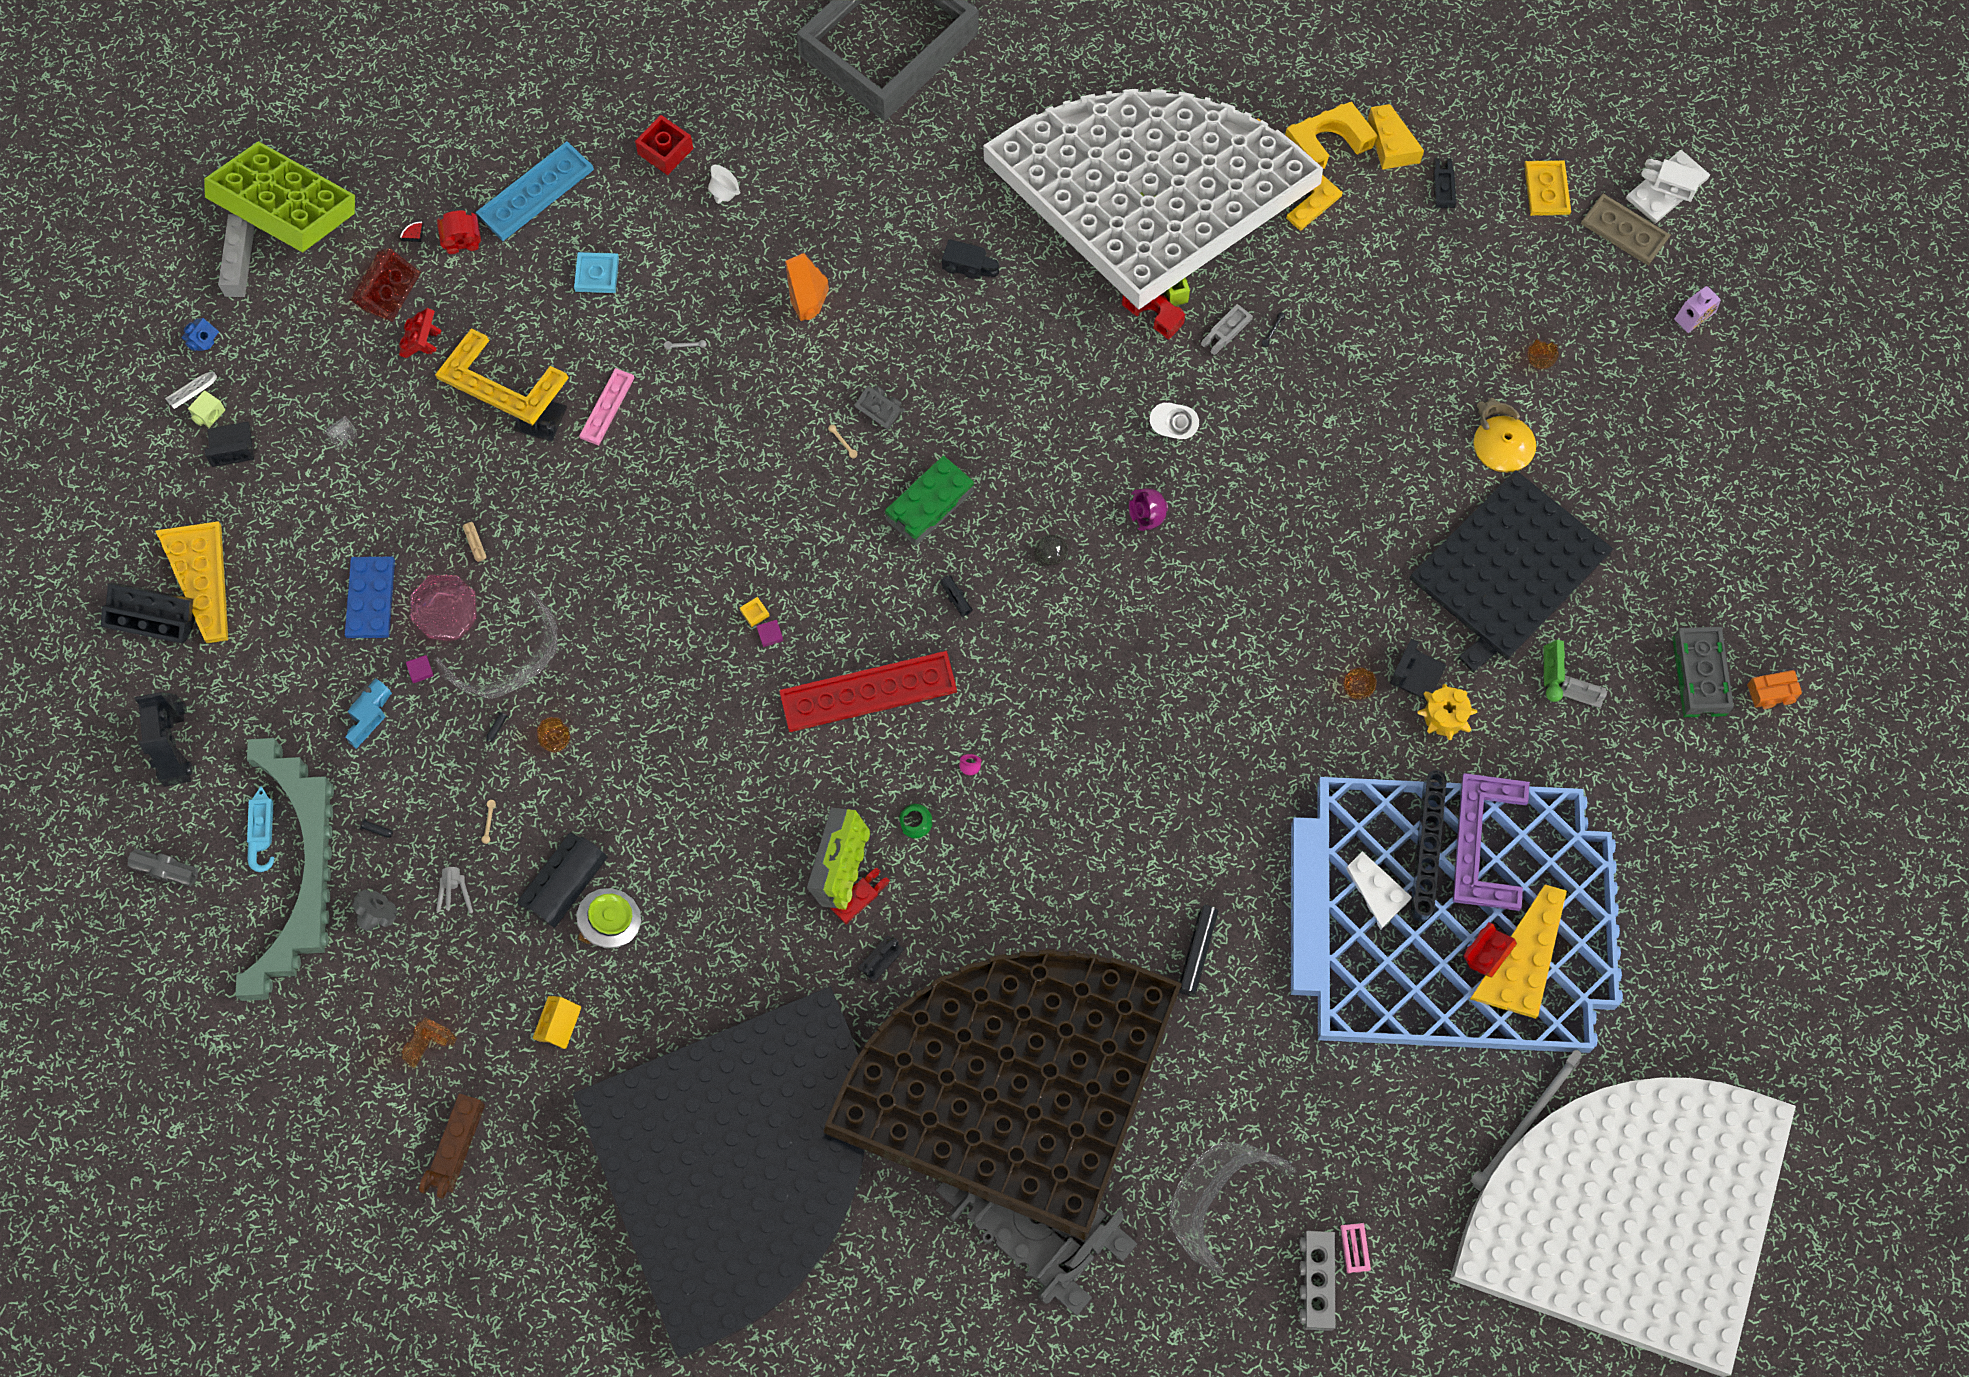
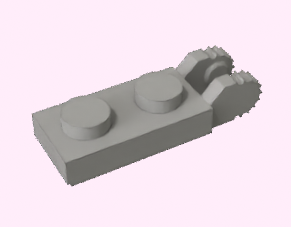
M1237 304L1211 329V332L1202 340L1201 345L1206 347L1214 338L1218 339L1219 341L1210 351L1213 355L1217 354L1224 345L1226 346L1252 320L1253 316Z

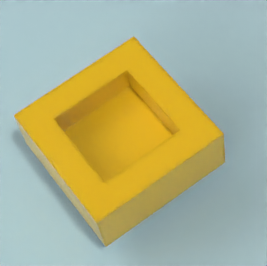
M758 597L740 607L741 613L751 627L769 617L768 611Z

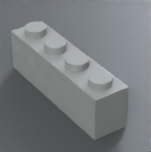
M228 214L218 283L225 297H245L255 228L253 224L235 214Z

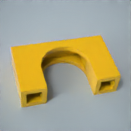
M1352 102L1340 104L1336 108L1324 111L1313 118L1309 117L1303 122L1292 124L1286 129L1285 133L1286 137L1298 145L1323 169L1326 167L1329 154L1317 140L1316 135L1318 133L1333 132L1339 134L1347 141L1357 155L1372 149L1378 136Z

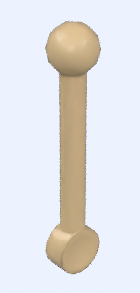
M830 425L828 428L829 432L835 434L848 450L851 458H856L857 451L850 448L837 432L835 425Z
M494 800L487 802V807L489 808L485 834L481 839L485 844L490 842L489 831L492 812L496 807Z

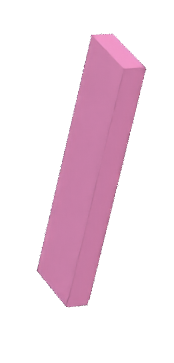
M617 368L614 369L579 435L580 439L599 446L634 380V375Z

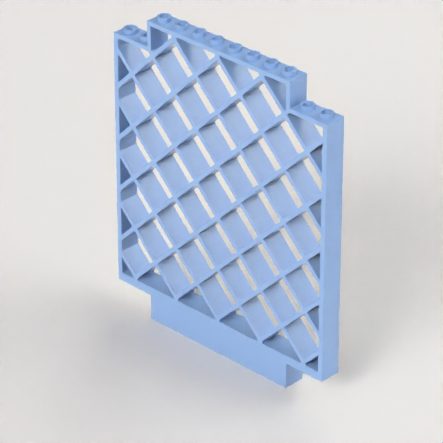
M1320 777L1317 783V818L1294 817L1291 823V995L1318 996V1040L1558 1052L1578 1050L1581 1053H1590L1597 1046V1034L1594 1033L1593 1024H1596V1011H1593V1009L1615 1010L1622 1003L1623 999L1622 990H1619L1622 972L1621 968H1618L1621 951L1620 947L1617 946L1620 930L1619 925H1616V916H1618L1619 908L1618 903H1615L1618 887L1617 882H1614L1617 866L1616 861L1613 860V853L1615 852L1616 845L1615 840L1612 839V832L1585 831L1588 828V818L1584 816V810L1587 808V797L1584 796L1583 789L1529 787L1528 803L1541 815L1523 831L1499 809L1504 802H1496L1494 804L1492 801L1484 800L1483 809L1486 812L1483 814L1482 824L1491 816L1514 840L1497 856L1481 842L1480 856L1488 864L1479 872L1478 881L1493 868L1509 885L1523 887L1522 897L1532 905L1537 895L1529 887L1543 873L1548 871L1571 893L1564 901L1563 909L1576 898L1600 922L1581 939L1560 919L1558 933L1574 948L1556 965L1550 962L1547 980L1552 977L1576 1002L1558 1020L1541 1004L1538 1017L1549 1028L1537 1040H1523L1505 1022L1513 1012L1507 1011L1500 1017L1488 1004L1471 1000V996L1481 981L1471 988L1448 965L1466 946L1472 945L1481 929L1488 922L1492 923L1495 921L1511 937L1517 927L1502 914L1505 909L1479 906L1490 917L1472 934L1447 911L1455 903L1453 902V897L1443 906L1435 900L1434 915L1416 932L1396 914L1390 922L1407 940L1387 957L1364 934L1377 922L1376 918L1373 916L1359 929L1337 907L1343 899L1357 888L1346 869L1348 864L1337 854L1355 836L1378 857L1375 861L1378 866L1384 863L1406 885L1404 890L1407 893L1413 892L1414 878L1391 855L1409 839L1417 844L1419 821L1413 826L1391 803L1403 792L1416 793L1422 799L1424 782ZM1431 782L1434 786H1440L1439 782ZM1461 783L1446 784V794L1448 795L1445 797V805L1456 795H1461ZM1329 789H1339L1335 794L1329 796ZM1348 790H1362L1377 805L1360 823L1337 802ZM1378 791H1390L1393 793L1385 799ZM1542 799L1557 800H1555L1550 806H1548ZM1564 800H1574L1576 832L1553 811ZM1428 801L1430 806L1438 807L1435 801ZM1444 805L1443 820L1458 834L1459 819ZM1329 810L1351 830L1333 848H1329ZM1382 811L1405 833L1387 851L1364 829ZM1544 819L1569 841L1552 858L1527 836ZM1457 839L1445 851L1440 853L1439 867L1453 881L1455 866L1446 857L1457 848ZM1424 842L1426 848H1434L1430 842ZM1587 842H1602L1603 858ZM1518 843L1543 866L1525 884L1501 861ZM1572 846L1597 868L1580 886L1555 863ZM1329 861L1351 882L1333 901H1329ZM1428 865L1425 869L1432 870V867ZM1601 873H1604L1605 910L1584 891ZM1420 885V888H1421L1423 891L1427 892V891ZM1329 913L1352 936L1333 955H1330ZM1438 918L1462 941L1444 960L1420 937ZM1603 926H1606L1608 965L1586 944ZM1356 941L1380 964L1361 983L1337 960ZM1411 944L1436 967L1417 986L1392 962ZM1577 951L1602 975L1586 993H1583L1559 970ZM1330 968L1353 990L1333 1009H1330ZM1384 969L1408 992L1389 1012L1365 989ZM1439 972L1464 995L1445 1015L1421 991ZM1606 979H1609V1000L1588 998ZM1356 995L1381 1018L1367 1033L1354 1032L1337 1015ZM1412 997L1437 1021L1424 1035H1411L1393 1017ZM1467 1000L1493 1024L1480 1038L1466 1037L1449 1020ZM1579 1005L1583 1008L1584 1043H1580L1561 1024ZM1330 1022L1339 1031H1330ZM1386 1024L1395 1034L1375 1032ZM1442 1026L1451 1036L1431 1035ZM1498 1029L1507 1039L1487 1037ZM1553 1031L1563 1042L1543 1040Z

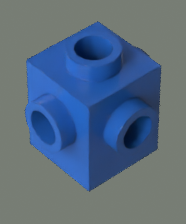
M204 318L195 319L193 323L190 322L184 328L185 333L181 338L186 341L185 345L191 350L204 351L212 347L214 344L213 339L219 331Z

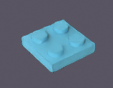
M578 252L574 284L575 292L616 293L618 254Z

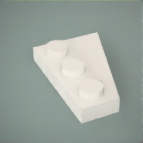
M1363 851L1346 868L1358 891L1361 892L1367 902V907L1376 918L1380 930L1412 898Z

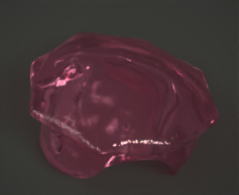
M429 575L410 596V618L430 639L441 641L457 640L470 630L477 618L475 591L457 575Z

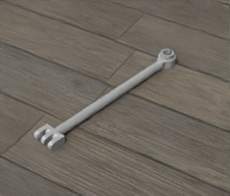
M1575 1050L1569 1056L1564 1067L1483 1172L1478 1170L1470 1180L1473 1183V1187L1480 1192L1482 1191L1485 1183L1504 1156L1517 1144L1569 1074L1578 1066L1581 1059L1580 1051Z

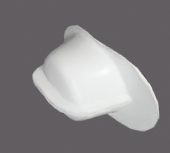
M720 165L711 166V180L708 190L714 195L716 203L728 202L735 195H739L738 182L733 174Z
M1161 403L1152 410L1150 424L1158 434L1177 439H1187L1197 432L1199 418L1197 413L1187 406Z

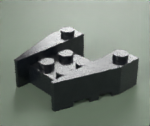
M165 692L135 697V701L139 704L142 741H139V745L144 754L151 756L152 760H149V764L152 768H156L157 779L164 787L191 782L190 775L193 774L192 763L176 748L175 738L171 734V728H174L175 723L184 722V714H187L185 702L181 701L176 694Z

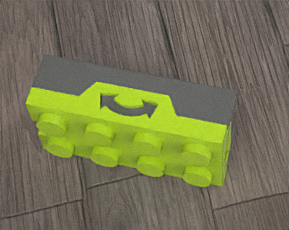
M831 807L807 889L822 907L846 910L848 902L851 901L852 887L858 878V867L864 857V846L870 837L869 828L856 810Z

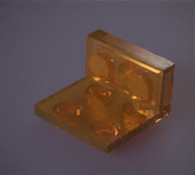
M424 1017L423 1021L416 1025L413 1032L415 1035L411 1042H407L404 1046L402 1059L411 1068L415 1069L432 1039L435 1043L445 1047L446 1044L453 1046L457 1038L448 1028Z

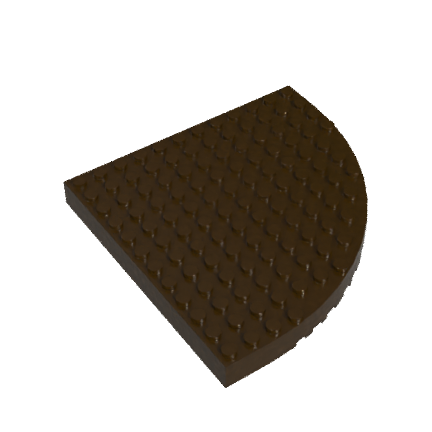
M1055 949L1039 950L1038 952L1019 951L1016 954L997 955L989 957L988 960L967 964L953 973L939 977L921 991H917L908 1001L896 1008L889 1018L877 1028V1031L867 1041L858 1057H856L826 1121L824 1133L1085 1240L1091 1229L1182 983L1115 958L1109 959L1099 957L1098 954L1090 953L1089 955L1070 950L1068 952L1055 951Z

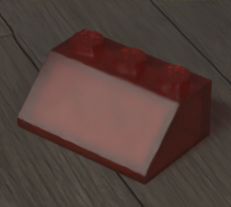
M391 248L380 250L368 267L350 301L368 313L393 322L421 272Z

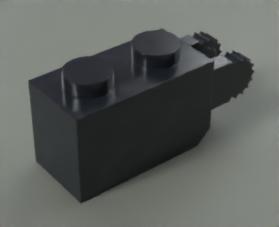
M948 239L942 258V269L951 274H964L971 279H981L982 275L991 276V278L998 276L999 261L986 257V251L983 247Z

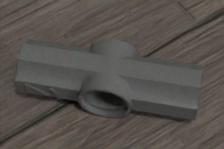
M135 848L128 857L127 866L129 868L148 873L151 877L158 880L162 878V881L165 882L170 880L191 887L195 884L198 877V869L196 867L177 862L174 858L164 854L155 855Z

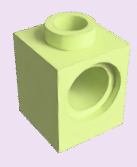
M205 390L188 408L192 414L191 419L200 426L204 424L208 428L225 411L221 401Z

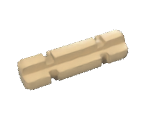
M474 523L464 524L463 529L477 562L485 560L486 554Z

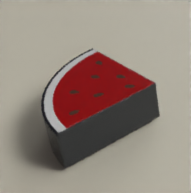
M423 221L407 225L400 234V240L421 242L424 227Z

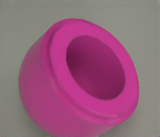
M973 754L963 755L959 762L960 770L966 775H975L981 768V759ZM972 758L975 760V763H968L966 760Z

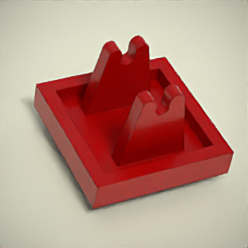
M426 308L412 318L407 319L404 325L405 334L399 343V356L408 358L418 351L427 354L436 352L437 348L427 342L428 335L437 337V334H441V329L431 324L435 311Z

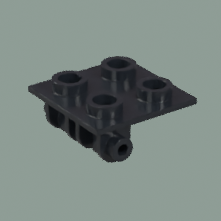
M551 401L533 425L514 417L516 425L513 430L553 442L567 406Z

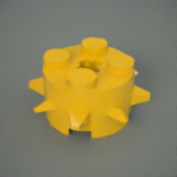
M1443 684L1442 688L1434 693L1425 691L1423 695L1427 705L1425 709L1419 710L1417 713L1424 716L1425 722L1429 726L1427 730L1429 734L1436 731L1437 734L1447 736L1448 740H1452L1453 735L1460 730L1468 733L1471 731L1467 720L1470 715L1477 713V710L1471 708L1469 698L1467 697L1468 692L1462 689L1447 687L1446 684Z

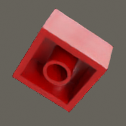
M662 115L635 140L638 155L666 175H669L693 150L691 135Z

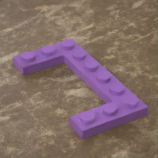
M1463 773L1453 902L1516 911L1521 910L1523 887L1478 881L1484 800L1527 805L1530 782Z

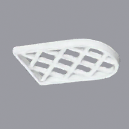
M214 372L205 373L165 399L175 409L209 387L216 380L217 375Z

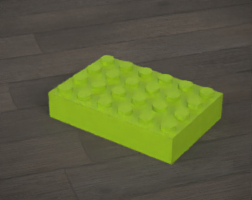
M259 141L204 178L205 198L302 253L355 214L354 194Z

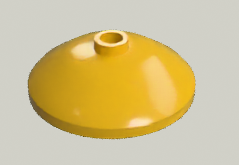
M1496 416L1486 420L1489 424L1488 430H1485L1481 425L1479 426L1474 436V449L1481 462L1490 469L1505 473L1514 472L1515 470L1519 471L1526 467L1533 459L1536 451L1534 434L1519 419L1515 420L1514 417Z

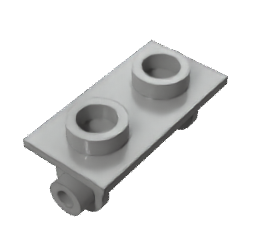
M1566 675L1565 681L1562 682L1561 686L1564 697L1601 708L1603 699L1607 695L1606 688Z

